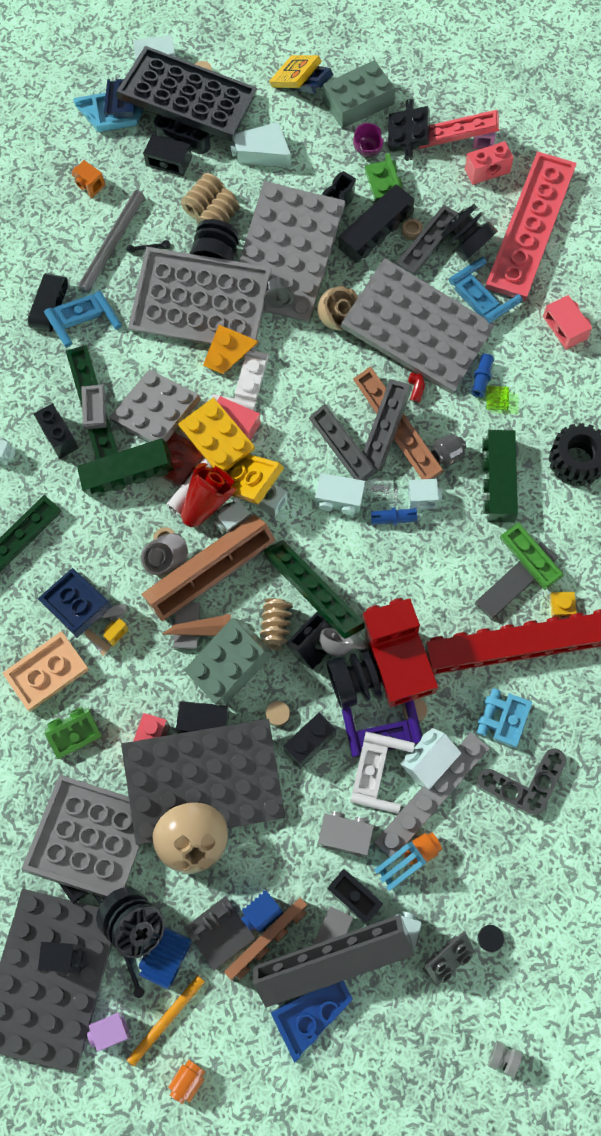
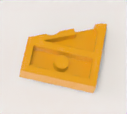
M218 325L203 366L225 374L250 349L255 347L259 341Z

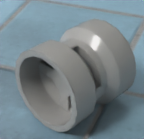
M496 1040L488 1060V1067L494 1070L501 1069L506 1075L514 1078L519 1069L523 1052L515 1048L510 1050L506 1048L504 1043Z

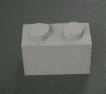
M331 811L330 815L324 814L318 847L367 858L374 825L369 824L370 820L355 817V820L346 819L343 813Z

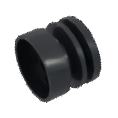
M475 203L470 207L462 209L447 223L443 233L440 234L443 239L449 233L454 235L447 242L448 245L453 244L457 240L461 243L455 250V253L463 262L469 259L498 232L490 221H486L482 225L478 224L483 215L482 212L474 218L472 217L471 213L477 208Z
M205 219L199 222L196 228L194 242L191 245L189 254L234 261V254L240 241L239 233L233 226L224 221Z
M367 649L359 650L361 662H359L354 652L350 653L351 665L347 666L342 657L326 661L330 681L342 710L358 705L357 693H361L366 702L370 701L369 689L374 698L382 697L379 672Z
M123 887L111 892L104 898L98 908L96 916L97 927L122 956L127 958L142 957L151 952L163 937L165 929L164 917L140 891L132 887Z

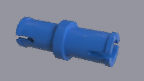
M490 354L481 355L478 369L474 373L475 381L471 394L476 398H483L485 396L487 384L492 377L491 369L495 358Z
M396 507L391 510L371 511L372 525L392 523V526H395L397 523L418 522L417 508L396 510Z

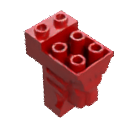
M397 598L392 600L389 605L382 607L374 605L367 608L366 612H363L362 619L365 622V642L369 645V653H373L372 660L377 664L389 707L435 694L438 685L418 633L420 623L411 599Z

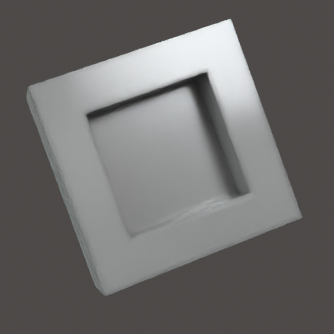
M127 603L111 607L103 615V618L109 617L110 621H115L119 618L123 619V614L128 613Z

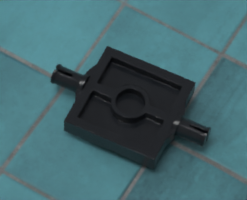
M407 99L405 101V111L389 114L388 148L390 152L405 151L404 159L409 161L410 158L411 161L413 160V149L430 144V110L428 106L414 109V100Z

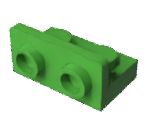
M390 153L385 154V161L365 165V173L375 203L395 184L402 188L401 177L396 175V162L391 159Z
M79 707L69 713L70 717L62 721L60 718H57L47 724L48 728L45 729L44 734L57 759L102 737L89 707L85 709Z

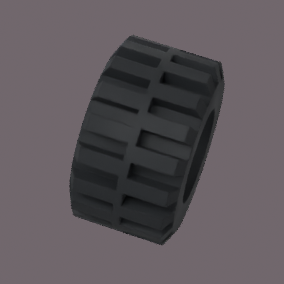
M579 423L578 426L571 424L568 429L565 427L557 434L550 450L549 461L551 462V470L555 469L554 475L556 477L561 476L562 482L566 483L568 480L572 486H575L576 483H579L580 486H585L586 482L591 484L601 476L600 429L594 430L593 425L589 424L586 427L584 423ZM571 448L583 449L590 455L591 460L578 461L569 454L568 450Z

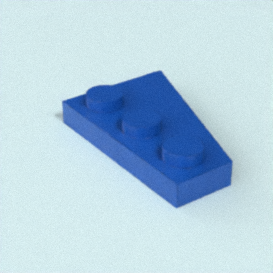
M344 980L329 987H323L303 996H298L270 1011L294 1063L353 1000Z

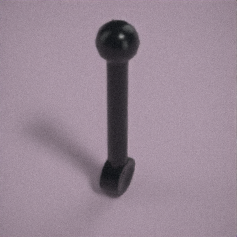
M164 240L159 244L128 245L127 251L133 253L136 250H144L146 247L168 249L170 248V242Z
M124 956L135 987L134 996L142 998L145 991L138 983L130 958Z

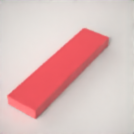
M493 110L430 125V144L419 146V149L499 131L498 110Z

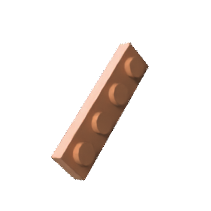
M301 897L224 971L230 980L233 981L237 977L240 981L251 970L248 965L255 958L258 962L264 958L270 951L267 947L274 940L277 943L281 941L288 933L286 928L293 921L295 924H298L307 915L305 909L308 906Z

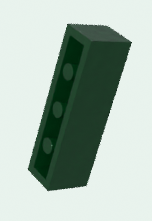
M488 430L486 438H482V452H486V458H483L482 472H486V479H483V493H487V500L483 501V514H487V522H515L518 515L516 430Z
M162 438L77 466L82 491L93 498L101 497L105 492L111 490H122L127 485L133 483H144L148 478L154 476H165L169 471L175 470L169 446Z

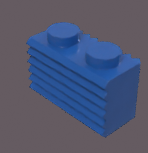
M263 891V894H259V898H255L254 901H251L250 905L242 908L244 916L241 920L251 932L257 930L261 933L283 914V911L267 891Z
M165 927L163 937L149 955L146 954L141 959L138 967L141 969L139 976L170 990L191 946L192 940Z

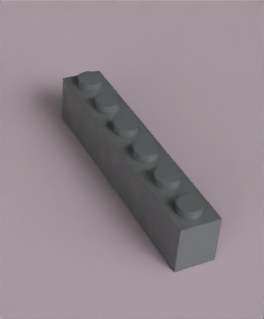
M397 915L253 966V984L265 1008L280 1004L286 1000L303 996L309 992L329 987L343 980L354 978L363 973L415 956L411 937L401 915Z

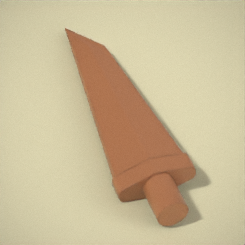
M231 614L175 624L162 634L216 636L229 622Z

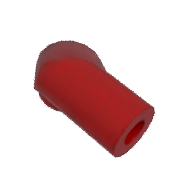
M412 372L408 379L409 384H414L410 401L420 403L425 389L423 375Z

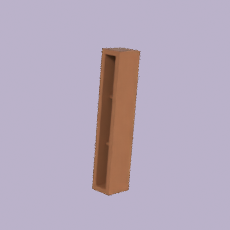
M254 514L144 591L141 595L154 614L161 621H164L276 540L267 524Z

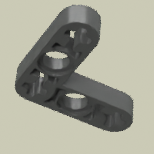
M553 748L548 750L543 755L529 787L492 769H484L479 773L476 780L477 786L484 793L527 815L537 816L543 812L565 766L566 756L560 749ZM554 754L558 756L557 760L560 764L556 763L551 772L542 770V767L547 769L551 763L548 756L552 757ZM488 775H491L492 781L496 784H499L500 780L504 781L499 789V794L495 792L497 786L490 784L486 787L484 785L485 781L481 779L482 776L486 778ZM539 776L548 777L551 783L550 787L547 789L540 788L537 784V778ZM505 787H515L518 793L515 799H508L504 795ZM536 792L545 794V798L542 795L538 798L537 805L540 808L529 809L530 804L527 800L531 801L535 797Z

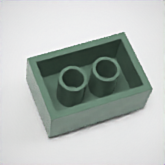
M375 60L322 84L323 102L342 129L394 105L395 87Z
M231 618L184 671L214 704L227 705L274 653L243 620Z

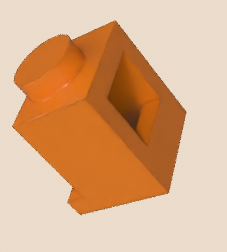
M85 160L72 170V176L76 179V185L82 190L86 189L90 198H93L105 186L102 172Z

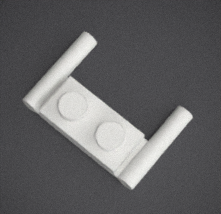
M248 351L244 355L245 359L236 387L235 398L221 397L255 411L269 353ZM213 394L212 398L214 397L217 401L220 395Z
M366 732L350 803L399 814L401 804L377 799L388 747L413 753L415 743Z

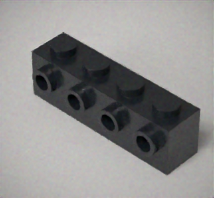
M395 184L338 236V249L356 263L362 258H366L376 245L383 243L390 232L397 230L404 219L412 216L415 198Z

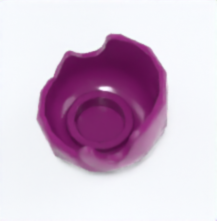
M372 123L358 125L353 137L355 150L364 157H373L379 154L384 143L381 129Z

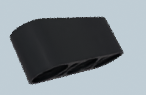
M162 115L155 117L156 135L190 144L191 151L197 154H205L210 150L209 133L163 117Z
M49 273L43 275L28 316V326L30 328L48 332L53 331V327L44 311L48 308L53 309L62 305L68 289L67 277Z

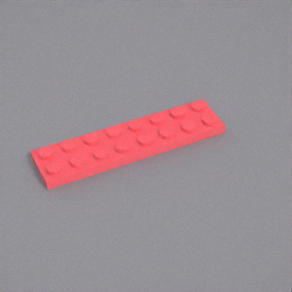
M537 151L486 282L485 288L487 290L510 297H515L519 294L523 301L527 300L575 171L576 162Z

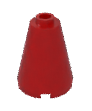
M200 463L195 467L180 514L185 525L199 527L234 495L237 487H233L235 481L217 466H214L213 469L207 467L208 463Z

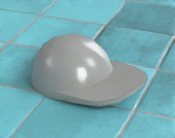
M165 534L149 542L142 549L140 555L141 564L151 574H166L185 562L188 555V547L183 537L178 534Z
M325 628L320 634V643L323 650L334 657L347 655L352 649H368L369 647L357 634L344 639L334 628Z

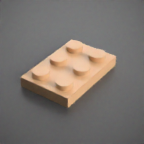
M61 631L2 674L26 709L31 712L89 671V668Z

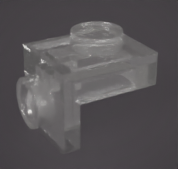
M371 479L366 481L365 497H388L389 510H391V508H394V502H398V488H394L393 480Z

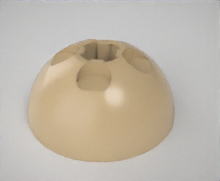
M186 803L170 809L158 820L153 831V845L160 860L172 870L185 874L199 873L212 867L221 858L228 841V829L223 815L212 806L203 803Z

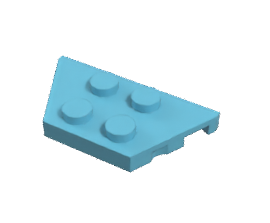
M106 93L73 98L75 107L98 132L137 126L144 111L143 108L135 106L134 117H114V115L105 117L104 104Z

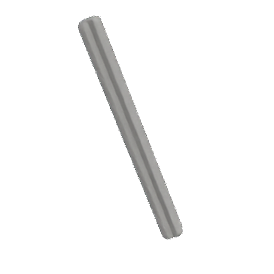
M135 190L80 280L78 287L81 291H90L144 200L143 192Z

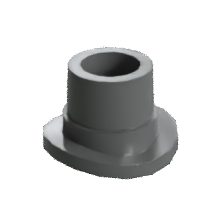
M276 277L269 280L268 290L264 294L263 300L269 307L285 308L293 303L294 295L292 290L286 286V281L283 278Z

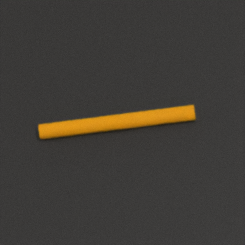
M199 975L194 978L126 1059L132 1066L137 1064L205 983Z

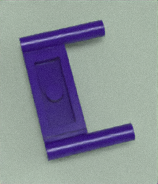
M414 700L405 703L408 720L356 731L351 708L341 710L352 758L361 756L366 732L418 744L423 735ZM388 747L387 751L395 750V748Z

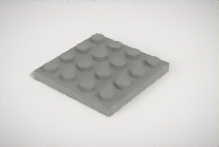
M59 774L21 868L22 872L104 898L111 892L125 887L140 844L136 845L129 796Z

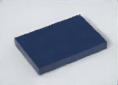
M74 568L69 570L38 598L76 638L113 607Z

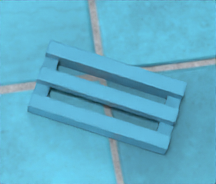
M411 841L374 869L376 874H381V881L387 883L388 886L386 888L390 891L427 862ZM410 849L412 854L389 872L386 871L385 868ZM414 858L417 859L418 862L393 881L391 876Z

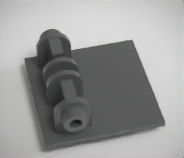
M226 896L184 927L189 938L198 947L213 971L256 939Z
M465 931L458 937L456 935L453 936L446 943L447 947L442 946L443 951H437V956L433 955L424 963L426 966L422 969L428 977H431L436 987L440 983L447 982L452 977L454 970L471 960L472 954L475 951Z

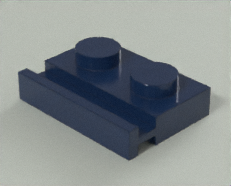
M318 66L300 88L290 89L315 94V89L321 88L322 84L328 82L334 74L331 68Z
M107 79L104 104L105 117H108V115H114V117H134L135 105L116 98V91L124 79H116V81Z

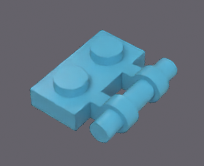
M492 689L490 696H487L485 700L486 708L483 716H480L477 722L479 727L476 734L486 737L488 729H492L495 731L492 740L516 749L532 702L510 693L505 702L499 699L501 691ZM495 709L502 711L499 722L492 720Z

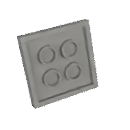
M149 369L109 418L116 425L147 442L160 438L167 442L179 427L178 423L190 414L201 398L199 394Z

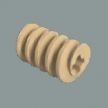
M210 173L203 174L201 179L196 182V185H193L191 190L186 193V196L181 199L182 208L189 216L197 219L199 214L201 215L212 200L216 198L217 194L225 188L224 184L219 178Z
M223 188L217 194L216 199H213L201 216L197 218V224L205 219H216L229 223L230 217L235 216V211L240 210V205L235 195L230 190Z
M267 598L264 600L266 603L263 605L265 612L262 613L264 621L261 622L262 631H260V638L270 650H282L281 646L285 645L288 641L282 637L290 634L289 630L283 628L291 625V622L285 620V618L292 616V613L286 611V609L293 608V604L283 599Z

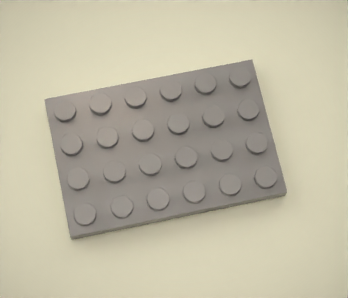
M267 181L263 182L239 262L271 267L270 280L276 277L283 278L286 281V286L292 290L294 295L293 303L290 306L273 308L265 304L264 312L310 323L344 211L345 200Z
M146 247L128 329L132 332L211 345L218 325H222L257 340L265 305L263 297L268 290L272 269L267 266ZM256 346L250 349L249 351L254 352Z
M384 258L340 327L453 394L495 324L492 322L489 324L481 315Z

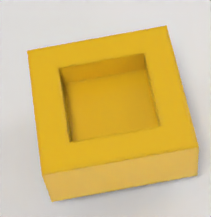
M575 592L550 593L552 617H570L572 614L577 613Z
M119 618L116 622L112 621L105 628L103 637L113 647L129 629L126 623Z

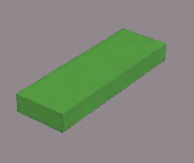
M519 522L500 536L502 542L544 590L563 578L564 574Z

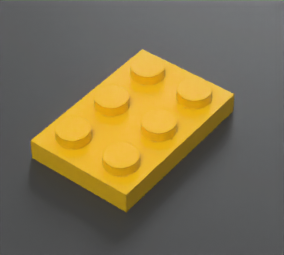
M214 397L178 423L179 428L212 468L217 466L226 472L255 450L252 442Z
M248 454L226 471L235 481L233 487H237L233 497L259 505L273 483L278 479L284 467L279 462Z

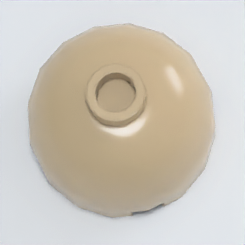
M342 285L327 290L321 296L318 303V315L322 323L331 330L343 331L344 329L340 326L358 299L356 292Z

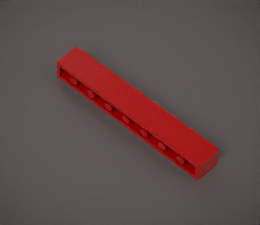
M601 609L589 615L575 613L570 618L565 619L552 617L547 619V622L537 623L536 620L528 621L523 626L514 627L513 624H508L500 627L499 630L493 631L490 628L478 630L475 634L467 635V632H460L454 634L451 638L445 639L443 636H436L426 642V655L433 674H440L601 647Z

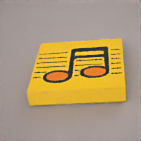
M291 55L269 80V83L274 88H300L321 64L322 60L319 55Z

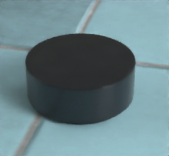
M487 925L478 932L477 941L484 951L495 952L503 946L504 935L497 926Z

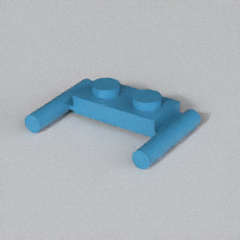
M481 257L451 276L449 283L454 285L455 291L465 302L490 324L523 302V299L518 294L503 305H500L490 292L472 275L473 272L487 264L486 259Z
M97 291L94 295L54 307L53 309L48 308L44 311L66 348L73 344L65 331L66 328L100 317L103 312L115 330L122 327L121 322L101 291Z

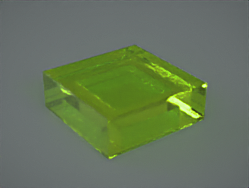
M487 386L486 409L508 410L509 387Z

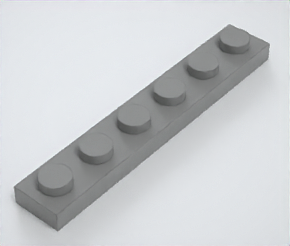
M472 732L457 747L461 752L459 757L430 789L422 787L374 841V844L389 858L410 841L490 749Z

